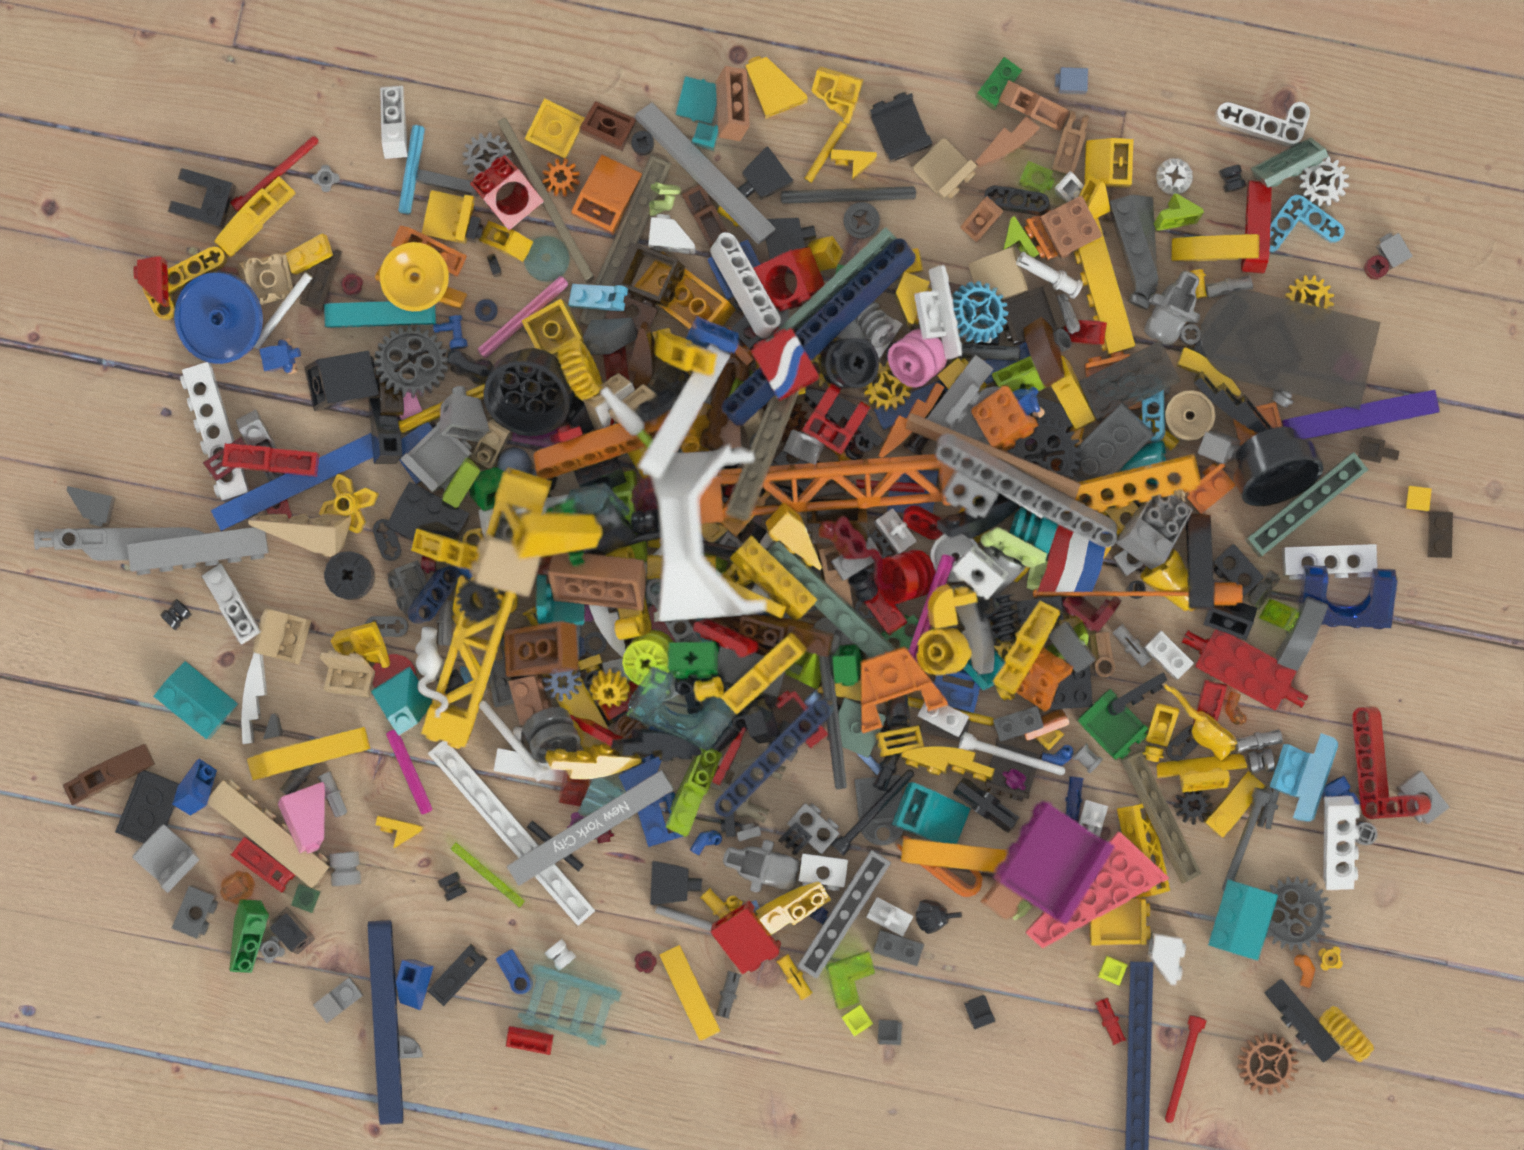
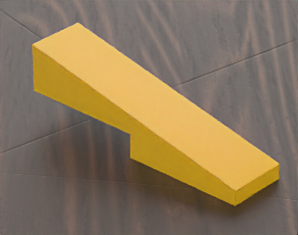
M791 632L725 692L721 698L737 714L802 656L807 648Z

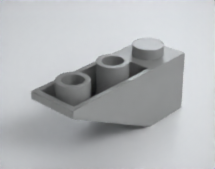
M256 409L236 420L238 429L247 445L278 449ZM263 471L269 482L285 475L284 473Z

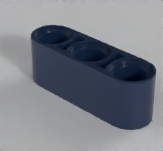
M443 567L433 573L409 607L408 617L411 622L421 624L435 617L458 583L460 572L456 567ZM445 572L449 575V582L444 579ZM432 590H434L437 594L436 600L432 598ZM419 608L424 610L423 618L419 615Z

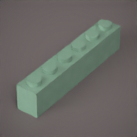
M1355 452L1349 454L1244 540L1258 557L1263 556L1369 469Z

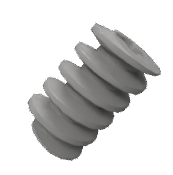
M874 300L854 320L861 327L862 332L865 333L870 343L875 348L886 345L894 338V333L891 332L894 327L891 323H888V317L884 316L883 310H879L880 306L878 303H874Z

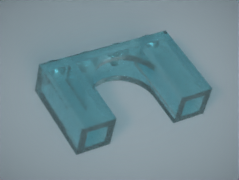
M652 666L629 699L626 715L709 751L731 721L733 710L721 697L717 698L716 696H713L707 705L695 714H680L670 710L663 703V700L670 692L673 675Z

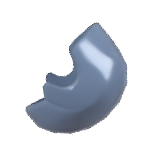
M513 446L504 449L500 453L497 468L506 471L510 467L529 473V470L532 468V461L525 450Z

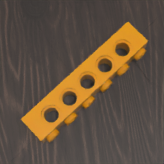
M1191 454L1078 482L1080 487L1075 500L1100 513L1108 510L1107 507L1113 505L1120 508L1129 505V502L1134 500L1145 502L1151 500L1152 496L1159 494L1161 497L1174 494L1175 490L1183 489V492L1194 490L1201 481L1195 456ZM1177 472L1181 480L1178 482L1171 481L1169 473ZM1153 477L1157 479L1159 485L1150 487L1146 479ZM1132 483L1135 485L1136 491L1127 492L1124 485ZM1109 488L1113 491L1114 496L1107 498L1103 495L1102 490ZM1088 494L1091 496L1092 501L1084 503L1081 501L1080 495Z

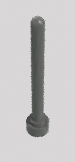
M1255 787L1253 790L1252 802L1254 804L1224 880L1223 892L1225 891L1227 881L1235 880L1262 806L1269 803L1272 793L1264 789Z

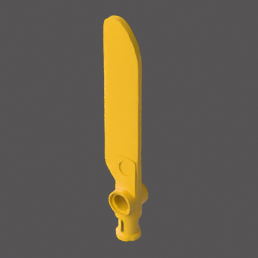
M536 606L522 613L523 616H527L531 626L538 625L533 615L535 613L537 616ZM575 670V671H573L571 674L574 675V674L577 673L578 671ZM542 674L544 677L552 678L549 674ZM563 675V678L559 676L557 678L559 681L558 686L563 688V685L567 687L569 685L567 683L568 677ZM581 677L574 679V681H581L582 685L573 686L579 690L578 694L571 690L569 691L572 695L571 700H568L566 693H564L563 701H559L560 693H556L555 698L559 706L566 709L570 715L572 714L582 719H590L609 730ZM573 720L584 751L590 753L592 745L600 746L601 744H607L582 731Z

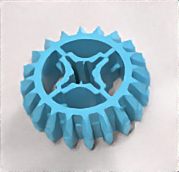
M977 281L975 284L969 282L966 284V287L962 285L958 288V291L952 294L957 329L960 330L958 335L962 337L966 334V341H970L973 338L975 343H979L981 340L985 343L989 341V338H996L997 333L1003 331L1001 325L1007 323V320L1003 318L1009 313L1003 310L1007 303H1001L1000 299L1003 298V295L997 296L995 294L997 288L994 287L989 290V283L984 284L982 287L981 281ZM967 296H979L983 300L977 302L974 299L970 300ZM989 305L992 309V314L989 311ZM981 306V308L979 309V311H980L979 314H980V315L977 316L976 318H974V317L976 316V311H977V310H975V309H977V308H979V307ZM963 310L966 312V319L964 317ZM978 322L981 325L985 324L988 328L978 329L972 325Z

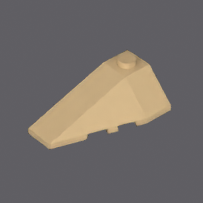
M257 514L249 520V525L312 552L322 553L323 556H335L336 553L344 548L351 515L322 514V517L309 518L308 514H300L288 518L286 514Z

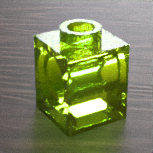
M1028 161L1018 185L1035 192L1045 193V190H1051L1055 178L1051 177L1053 171ZM1035 173L1041 174L1044 177V182L1042 184H1035L1032 181V175Z

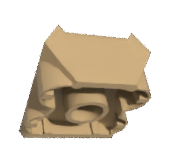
M285 253L259 259L250 258L247 261L238 263L237 271L240 279L253 289L260 304L285 300L293 289Z

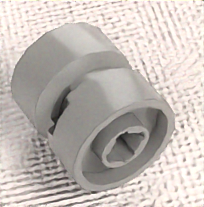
M359 851L329 854L330 867L335 869L331 873L332 886L361 884V873L356 869L360 864Z

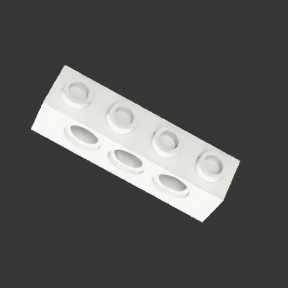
M1376 544L1282 548L1283 576L1289 575V580L1303 579V575H1312V579H1325L1326 574H1335V578H1349L1348 573H1357L1358 577H1371V573L1377 572ZM1350 555L1358 559V564L1355 568H1351L1347 564V558ZM1327 556H1331L1335 560V566L1332 569L1327 568L1324 564ZM1304 557H1309L1312 560V567L1309 570L1304 569L1301 565Z
M1352 796L1325 797L1323 881L1326 890L1354 889V880H1358V869L1354 867V862L1358 860V846H1355V839L1359 838L1358 825H1355V818H1359V805L1354 803ZM1340 820H1347L1344 824H1337ZM1340 841H1346L1343 845H1337ZM1339 862H1346L1342 866H1337Z

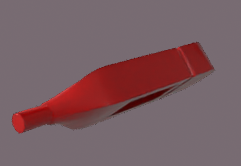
M571 714L572 720L578 724L582 731L607 743L609 746H611V740L624 739L590 719L578 718Z
M743 727L731 743L712 783L718 786L722 784L740 749L746 728Z

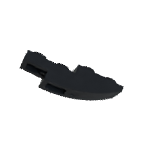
M806 389V394H803L806 396L804 401L814 409L818 406L826 392ZM837 396L825 418L832 422L834 421L836 424L844 418L846 420L844 425L846 426L857 406ZM866 414L857 431L870 436L873 445L877 448L883 442V439L867 425L872 420V417Z
M996 491L998 495L984 518L980 515L975 518L962 511L937 520V529L949 538L963 534L968 539H971L998 525L1020 505ZM982 496L975 499V505H982L985 497Z
M632 729L631 738L611 740V749L620 752L622 756H633L634 752H640L641 754L657 756L660 761H672L674 757L692 759L694 755H701L702 751L684 739L654 729Z

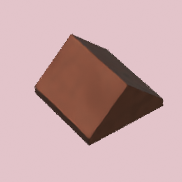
M595 101L580 126V132L623 152L636 119Z

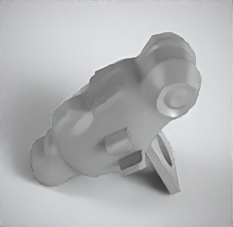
M1183 271L1175 283L1170 284L1161 295L1152 294L1150 296L1149 302L1156 307L1152 312V316L1147 320L1144 332L1151 339H1156L1161 344L1173 345L1179 338L1186 322L1197 323L1199 321L1200 314L1194 312L1197 299L1195 290L1199 285L1198 276L1191 272Z
M764 840L762 848L754 846L743 849L729 847L723 858V864L726 867L734 868L741 877L752 881L750 890L753 892H760L763 884L791 891L796 883V875L799 871V859L773 852L774 842L770 840Z

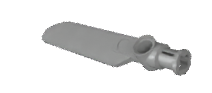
M184 527L68 528L42 532L39 529H35L34 546L35 550H39L40 547H54L55 550L82 549L93 560L97 561L129 560L127 544L205 533ZM67 533H73L76 538L75 543L71 546L66 545L64 542V537ZM43 538H51V540H42V539H43Z

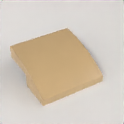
M1014 247L968 264L974 283L981 281L982 287L984 284L989 283V290L994 287L997 288L995 294L997 296L1003 295V298L1000 300L1014 297L1028 290L1021 267L1016 265L1018 258Z

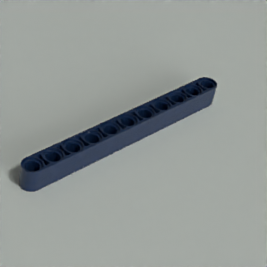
M898 238L893 240L795 333L810 361L914 263L915 253L904 239ZM760 367L722 404L723 412L734 425L740 426L746 423L775 395L773 388Z

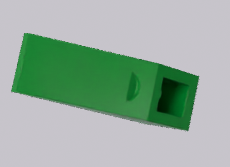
M240 899L234 917L230 972L252 973L269 917L261 900Z

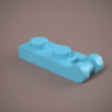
M572 284L568 306L580 309L624 311L625 303L623 301L624 296H627L628 288L619 285Z

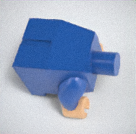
M290 338L279 340L278 346L259 349L264 371L283 369L288 374L296 373L298 369H295L297 367L295 358L301 356L300 349L292 348Z
M1031 387L1029 390L1018 389L1013 392L1026 415L1033 412L1034 417L1041 418L1045 414L1043 408L1039 407L1036 397L1039 392L1035 387Z

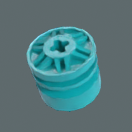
M1021 506L1015 513L1009 533L1026 543L1032 544L1033 547L1048 555L1058 523L1045 516L1037 518L1032 512L1028 515L1026 514L1027 509Z

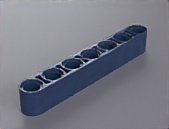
M822 697L813 702L716 800L714 807L717 814L726 817L735 812L832 714L834 710L832 701ZM817 704H824L827 707V713L824 715L818 713ZM801 720H808L811 723V729L808 731L804 730L801 727ZM788 735L795 739V745L792 747L785 743V737ZM772 751L776 752L779 755V762H772L769 758V753ZM756 767L760 768L763 771V778L755 777L753 769ZM738 784L746 785L747 794H741L738 791ZM722 800L730 801L732 805L731 810H726L722 807Z

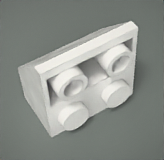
M1151 933L1148 956L1165 980L1172 985H1176V981L1180 980L1182 975V967H1180L1179 961L1180 957L1184 958L1186 944L1182 943L1183 939L1176 936Z

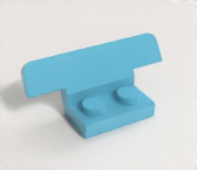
M1321 733L1314 754L1306 753L1289 744H1283L1270 787L1288 796L1299 798L1293 816L1296 820L1310 822L1315 818L1338 748V741L1334 737Z

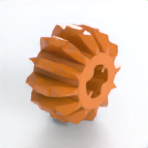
M557 158L555 159V167L551 163H547V167L551 171H542L544 176L549 177L543 179L542 183L549 184L546 188L547 192H551L555 188V197H558L560 191H562L564 197H567L566 189L574 193L575 189L572 184H580L579 180L573 179L580 176V172H572L576 168L574 163L567 167L568 159H564L563 164L560 165V161ZM560 173H564L565 178H567L566 181L562 180L563 183H558L557 174L560 176Z

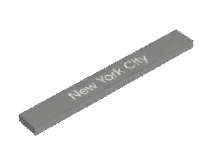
M661 769L507 865V868L518 886L671 792L674 788Z

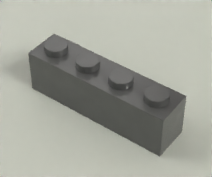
M1128 195L1111 200L1110 215L1135 291L1139 292L1157 287L1158 274L1155 226L1153 224V197Z

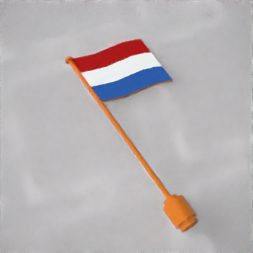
M1060 524L1056 529L1051 544L1047 568L1038 591L1035 589L1032 593L1034 598H1037V596H1188V591H1093L1102 568L1106 547H1102ZM1214 582V605H1236V603H1242V585H1236V582Z

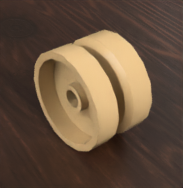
M1194 390L1182 391L1175 395L1168 402L1165 409V425L1167 430L1177 439L1186 442L1196 441L1204 437L1205 432L1210 431L1216 418L1215 408L1211 400L1203 393ZM1187 412L1194 413L1192 420H1188L1186 418Z

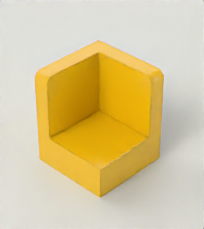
M833 236L811 240L808 245L819 271L837 268L844 251Z

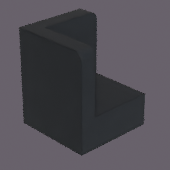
M985 995L963 1002L974 1030L996 1022Z

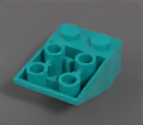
M910 782L907 783L891 825L931 842L957 844L971 808L931 789Z

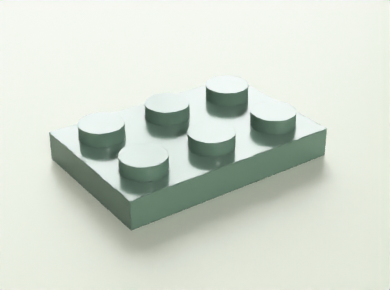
M1310 137L1252 167L1251 171L1254 177L1267 188L1280 185L1282 180L1301 174L1303 169L1319 165L1323 162V159L1329 156L1326 149Z

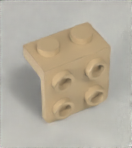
M941 139L914 166L913 170L944 201L947 197L952 199L960 191L958 186L964 181L968 183L977 174L975 172L977 165L971 159L968 161L947 139Z
M265 609L260 618V633L257 634L254 640V653L300 664L311 620Z
M328 651V653L320 654V659L329 667L324 686L326 692L370 697L375 671L363 659V656L354 653L345 656L337 651Z

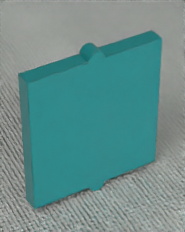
M685 76L675 115L689 118L692 122L697 120L712 124L717 106L716 84L706 82L705 79L699 80Z

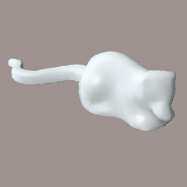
M425 626L422 627L421 639L415 647V652L418 654L416 659L417 669L420 674L425 676L419 681L418 689L424 696L441 702V707L435 710L436 717H440V713L447 709L448 700L441 693L428 689L426 685L435 681L440 676L444 661L438 654L436 644L438 631L434 627Z

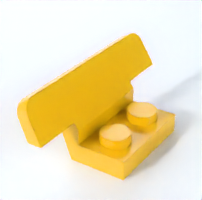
M1241 754L1228 755L1222 761L1213 756L1160 762L1156 766L1157 778L1179 776L1182 792L1227 788L1230 779L1228 770L1247 768L1244 756Z

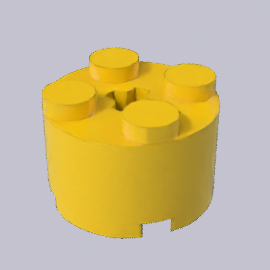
M956 628L927 631L920 637L917 644L919 645L918 653H916L917 661L920 667L929 674L946 675L957 673L965 667L972 655L967 639Z

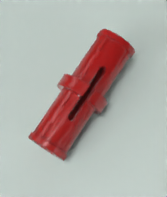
M1107 997L1095 1002L1103 1020L1101 1024L1103 1027H1106L1112 1045L1125 1041L1126 1038L1118 1023L1119 1017L1115 1016L1109 998Z

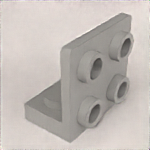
M162 824L132 855L137 863L159 881L161 888L167 893L200 860L197 853L165 824Z

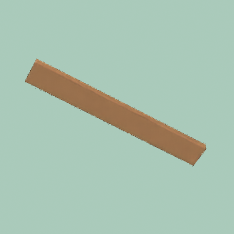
M910 413L905 428L936 442L941 435L952 434L1073 499L1077 496L1080 487L1078 482L913 413Z

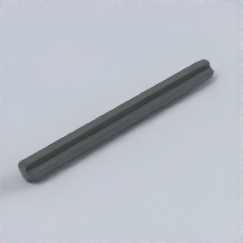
M914 186L792 190L781 192V202L783 204L907 200L916 198V188Z
M831 654L828 657L819 655L823 696L830 699L834 706L832 714L826 719L834 784L836 789L847 788L832 659Z

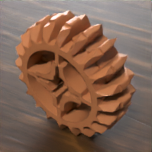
M1263 1033V1040H1260L1258 1035H1254L1256 1043L1253 1044L1248 1039L1246 1043L1250 1048L1246 1049L1243 1046L1240 1048L1246 1053L1245 1056L1237 1055L1239 1060L1244 1061L1236 1065L1238 1069H1244L1238 1075L1240 1078L1247 1076L1243 1082L1244 1085H1249L1253 1082L1250 1090L1255 1091L1259 1086V1094L1263 1095L1265 1088H1267L1268 1095H1273L1274 1087L1277 1093H1281L1280 1085L1282 1084L1288 1089L1289 1084L1285 1081L1289 1079L1294 1082L1295 1078L1290 1073H1298L1299 1071L1292 1067V1065L1299 1064V1060L1291 1059V1057L1297 1055V1052L1295 1050L1288 1052L1292 1044L1287 1043L1283 1046L1285 1042L1284 1037L1279 1038L1278 1042H1276L1277 1035L1274 1033L1271 1035L1270 1040L1267 1033ZM1271 1045L1278 1047L1279 1050L1270 1055H1265L1259 1048ZM1254 1053L1258 1059V1065L1254 1069L1255 1071L1251 1073L1250 1059ZM1284 1055L1286 1066L1281 1075L1277 1069V1064ZM1261 1056L1269 1061L1273 1060L1271 1064L1275 1073L1267 1067L1263 1068L1262 1065L1265 1064ZM1265 1073H1271L1276 1080L1273 1082H1260L1256 1078Z

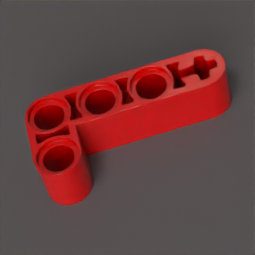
M1248 180L1245 235H1259V258H1243L1241 260V272L1264 274L1270 253L1272 187L1267 188L1260 181Z

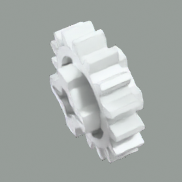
M1327 157L1319 165L1303 169V172L1306 174L1299 176V179L1304 181V183L1299 185V188H1305L1306 190L1303 193V197L1309 195L1311 203L1317 200V206H1321L1323 201H1325L1327 206L1331 205V200L1337 203L1339 201L1338 195L1344 196L1346 194L1342 188L1349 186L1348 183L1344 182L1349 175L1342 173L1345 166L1339 168L1337 166L1339 161L1336 160L1334 163H1331L1330 157ZM1322 167H1328L1332 171H1324ZM1312 172L1314 181L1313 184L1310 186L1309 177ZM1332 176L1326 184L1316 187L1321 178L1325 179ZM1338 177L1339 184L1337 190H1335L1334 181ZM1315 192H1324L1326 196H1320Z

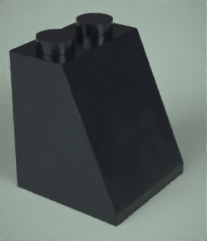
M369 350L317 359L304 367L314 411L363 401L379 395V381L374 375V359L370 356Z

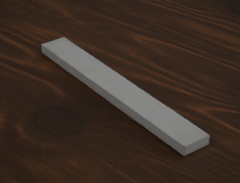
M650 103L636 113L634 118L758 245L775 232L776 228L653 103Z

